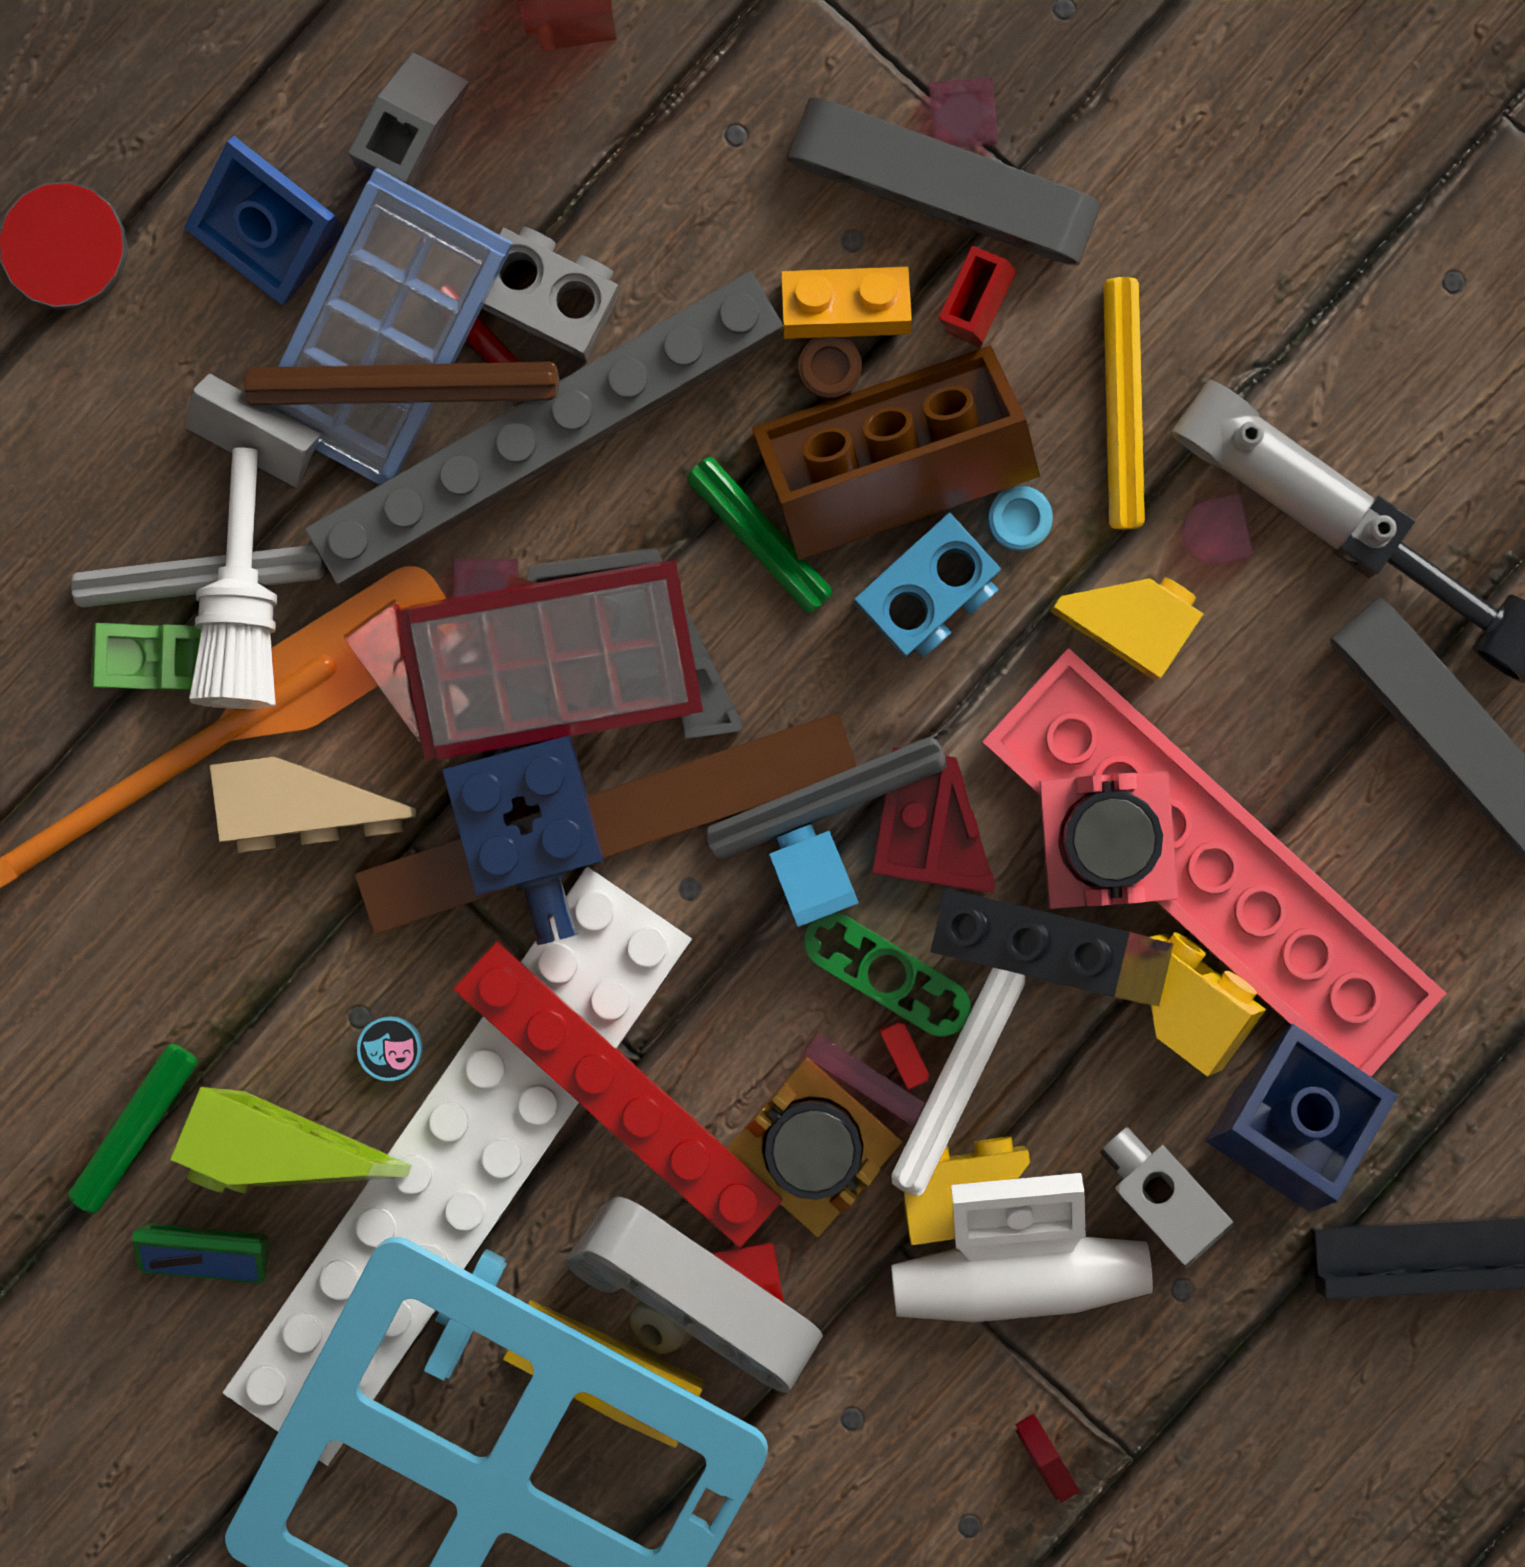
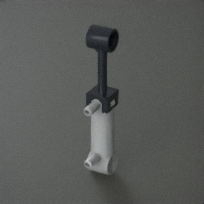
M1207 380L1171 431L1172 436L1180 444L1205 462L1230 473L1334 547L1333 553L1367 578L1379 574L1386 562H1388L1482 629L1472 649L1501 673L1520 683H1525V600L1515 595H1509L1498 609L1490 605L1402 542L1416 522L1380 495L1373 498L1260 418L1255 408L1238 394L1218 382Z

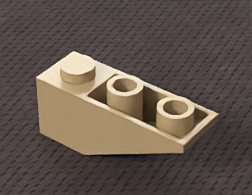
M269 757L210 765L219 842L237 841L238 853L275 849V836L300 833L301 845L340 840L338 828L358 825L364 826L365 837L403 832L402 820L417 818L416 808L281 758Z

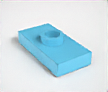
M486 1249L472 1274L496 1287L507 1265L505 1262L506 1258ZM439 1312L435 1321L446 1327L424 1371L444 1381L445 1378L449 1379L473 1330Z

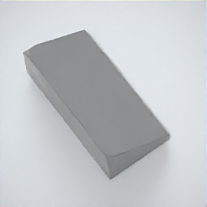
M210 373L194 388L190 397L186 429L231 453L233 448L258 450V468L295 488L300 485L321 434L269 405L249 404L246 400L245 392Z

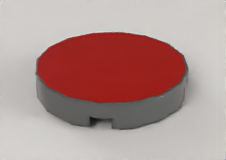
M70 181L44 183L22 194L7 211L0 230V262L11 284L34 303L55 310L73 309L87 303L90 305L104 298L121 278L128 257L125 229L115 208L93 189Z

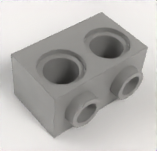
M523 226L518 235L503 227L500 236L513 242L482 310L587 362L620 296L619 285L610 281L614 272L605 265L584 255H579L576 263L554 253L553 251L557 243L533 229ZM517 260L531 262L537 268V277L534 283L524 290L510 289L502 282L505 268ZM575 288L585 289L595 298L591 312L579 319L568 318L559 310V302L562 296L567 291Z

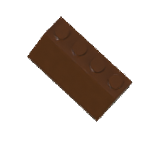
M991 345L752 427L755 441L798 560L818 553L828 552L838 546L879 532L889 531L896 526L940 511L952 509L957 505L1001 490L1010 489L1018 484L1040 477L1027 420Z

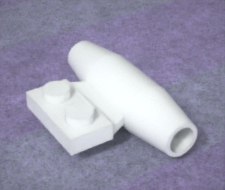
M1081 1173L951 1185L956 1248L891 1265L896 1317L984 1322L1070 1314L1153 1292L1152 1267L1147 1241L1086 1237L1085 1196Z

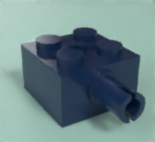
M565 736L443 769L476 895L516 885L517 891L524 889L537 936V946L555 941L549 919L550 914L554 917L560 940L578 935L577 930L574 929L561 879L567 878L566 871L602 862L605 859L572 737ZM520 797H524L528 806L539 805L541 809V817L532 821L533 832L529 834H524L520 825H510L507 815L516 810L515 800Z

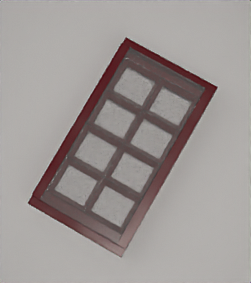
M676 560L660 561L415 604L396 610L425 760L455 757L558 739L565 736H575L690 716V714L703 712Z

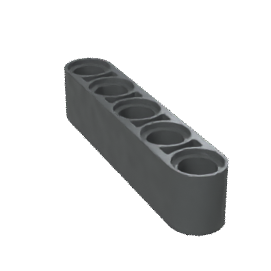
M811 97L808 99L787 156L789 162L811 173L1068 265H1080L1101 207L1099 201L1077 190L820 98Z
M1376 597L1330 638L1332 647L1525 863V754L1400 614L1381 597Z

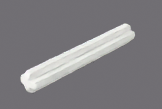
M992 968L892 1172V1184L900 1190L915 1196H920L924 1193L1025 985V975Z

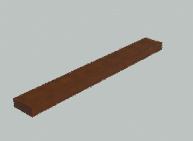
M839 712L589 795L588 800L603 856L606 858L758 807L854 768L857 765ZM541 812L511 821L509 824L520 825L524 834H529L533 832L532 821L540 818ZM461 838L355 874L374 934H379L516 888V885L476 895Z

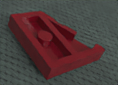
M893 747V748H892V752H893V751H896V750H898V749H900V748ZM945 756L947 767L944 771L885 794L872 873L994 894L995 881L988 865L980 839V832L969 803L965 783L956 757Z

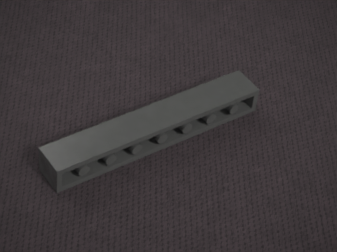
M749 271L559 381V389L555 399L525 401L310 525L305 530L337 585L346 590L783 337L784 326L753 272Z

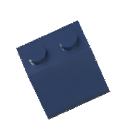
M1291 1024L1235 1089L1205 1141L1308 1212H1312L1338 1202L1398 1095L1295 1024Z

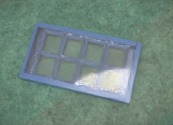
M378 168L374 169L278 367L455 363L509 254L508 252L513 242ZM435 402L269 406L319 432L321 436L315 448L317 451L381 485L400 473Z

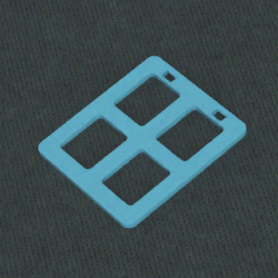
M391 1237L382 1241L368 1260L226 1531L225 1543L231 1556L248 1567H349L292 1536L286 1528L287 1519L327 1444L331 1441H341L455 1504L457 1516L429 1567H481L494 1541L503 1533H510L571 1567H707L765 1464L768 1444L764 1435L752 1425L414 1242L402 1237ZM407 1299L418 1300L527 1359L533 1365L534 1374L489 1455L485 1457L475 1456L366 1397L361 1392L360 1382L403 1301ZM581 1392L589 1393L704 1456L706 1467L659 1548L647 1549L543 1493L532 1485L530 1476L576 1394ZM706 1488L720 1496H726L711 1525H708L705 1520L692 1514Z

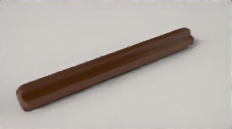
M553 362L251 367L247 370L244 379L245 397L251 405L540 401L555 399L559 389L558 369Z

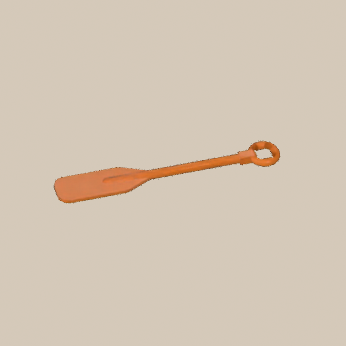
M403 566L395 569L273 646L271 650L276 706L255 710L226 708L221 717L209 726L0 857V888L229 742L305 730L316 726L406 669L407 665L396 610L409 607L410 605L447 599L435 579L426 570L417 566ZM455 622L437 625L441 646L451 638L455 629Z

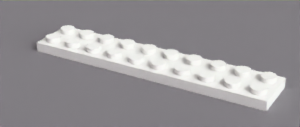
M587 866L566 896L574 929L577 930L578 935L560 940L555 920L552 916L550 922L555 941L538 946L535 941L521 962L617 1048L692 938ZM482 1017L388 1153V1155L412 1165L408 1176L369 1180L225 1388L223 1394L279 1432L376 1247L385 1239L402 1237L464 1270L579 1102L486 1018ZM407 1299L402 1302L360 1382L361 1392L366 1397L374 1400L434 1313V1309L415 1299ZM329 1442L319 1461L328 1466L343 1445V1442Z

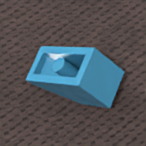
M810 824L776 837L781 850L770 853L769 856L798 927L859 903L830 831L816 835L813 825Z

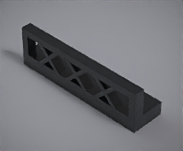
M1525 1216L1312 1227L1315 1291L1326 1299L1525 1288Z

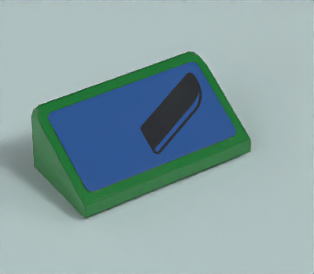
M146 1223L133 1231L132 1243L137 1267L144 1273L262 1283L266 1278L270 1237H266V1234Z

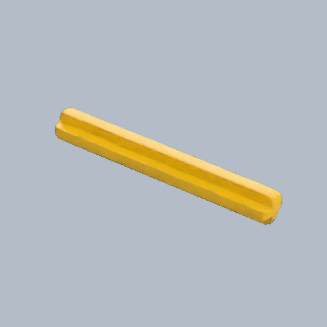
M1115 277L1107 279L1103 286L1109 524L1112 528L1124 530L1140 528L1145 522L1139 283L1137 279Z

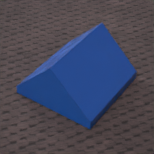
M235 136L226 142L184 226L185 230L282 306L292 298L344 231L333 213Z

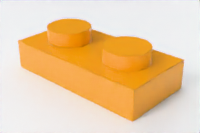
M909 267L781 271L784 339L911 334Z

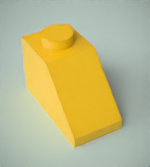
M1164 577L1160 585L1149 578L1059 597L1050 609L1051 613L1153 681L1163 676L1203 616L1202 612L1192 606L1196 596L1167 577Z

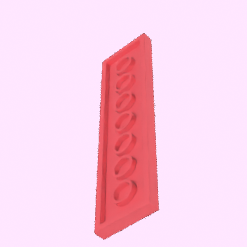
M1067 648L981 742L1039 796L1040 780L1169 771L1179 899L1154 902L1232 973L1250 984L1256 990V995L1289 1025L1295 1024L1369 1076H1372L1447 994L1070 648ZM1074 807L1071 808L1065 820H1067L1069 814L1071 813Z

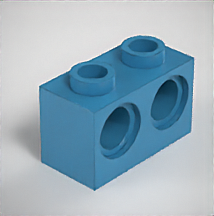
M949 512L854 599L853 604L904 659L914 650L924 658L952 633L944 623L954 613L963 607L972 615L999 590L991 580L1001 571V568ZM947 553L964 555L972 566L971 580L959 587L945 584L937 573L938 560ZM910 595L922 602L926 615L921 626L916 629L905 630L893 623L890 618L889 607L897 597Z

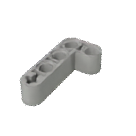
M615 1197L599 1207L565 1261L567 1268L585 1283L606 1293H614L623 1288L761 1383L783 1393L791 1391L823 1337L821 1331L808 1319L641 1205L626 1198Z

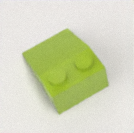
M200 1087L170 1159L190 1168L187 1176L188 1180L223 1193L225 1187L245 1193L248 1186L271 1187L402 1178L408 1176L412 1165L248 1092Z

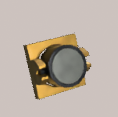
M807 1056L728 1144L727 1148L782 1197L783 1201L780 1204L816 1237H819L840 1212L843 1213L855 1202L859 1193L871 1184L879 1173L880 1167L903 1141ZM809 1098L829 1101V1102H824V1101H817V1100H806V1101L798 1102V1103H795V1104H791V1103H793V1102H797V1101H801V1100H805V1099H809Z

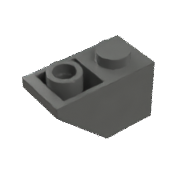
M412 53L377 96L348 154L355 167L372 175L374 169L378 168L416 189L470 82Z

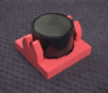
M1169 771L1094 775L1039 781L1049 909L1179 899ZM1074 807V808L1072 809L1071 813L1069 814L1067 820L1065 821V819H1066L1068 813L1070 812L1071 808ZM1065 821L1064 826H1063V833L1061 834L1062 824H1063V822Z

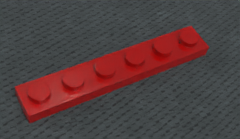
M498 940L454 987L453 990L739 1248L742 1247L783 1201L778 1193Z

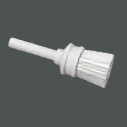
M252 448L232 449L226 566L218 568V580L202 587L196 592V600L199 601V613L195 617V627L202 631L189 699L190 702L197 705L254 710L276 706L270 633H274L276 628V622L273 621V606L277 605V595L258 584V570L251 568L258 450Z

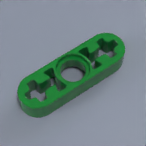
M835 912L808 924L804 933V948L809 958L819 967L931 1035L949 1036L958 1032L965 1025L970 1015V1000L966 991L953 980L842 913ZM836 922L844 925L847 929L844 932L843 938L859 950L863 937L875 943V946L861 959L856 977L844 972V968L853 961L850 958L836 951L828 959L818 953L822 943L814 936L820 926L830 930L835 926ZM882 955L897 957L905 968L903 984L897 990L889 993L876 990L868 979L870 964ZM917 971H922L929 976V980L921 986L924 990L938 997L944 993L945 989L955 994L951 1004L959 1011L953 1021L942 1018L937 1025L930 1023L927 1019L931 1010L915 998H913L911 1010H906L898 1005V1002L912 990Z

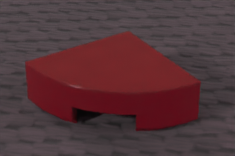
M1035 1413L1016 1423L1017 1429L1015 1432L1055 1500L1059 1499L1062 1503L1080 1492L1078 1486Z

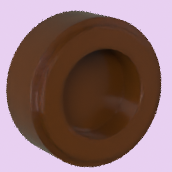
M845 337L814 338L806 344L800 354L798 363L800 380L809 393L820 399L833 400L845 396L856 387L862 371L861 356L855 345Z

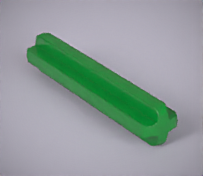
M707 457L688 473V483L805 612H815L831 597V587L805 559L798 560L793 545L714 458Z
M174 1043L166 1046L69 1191L68 1199L75 1206L90 1214L100 1211L197 1066L198 1059L191 1052Z

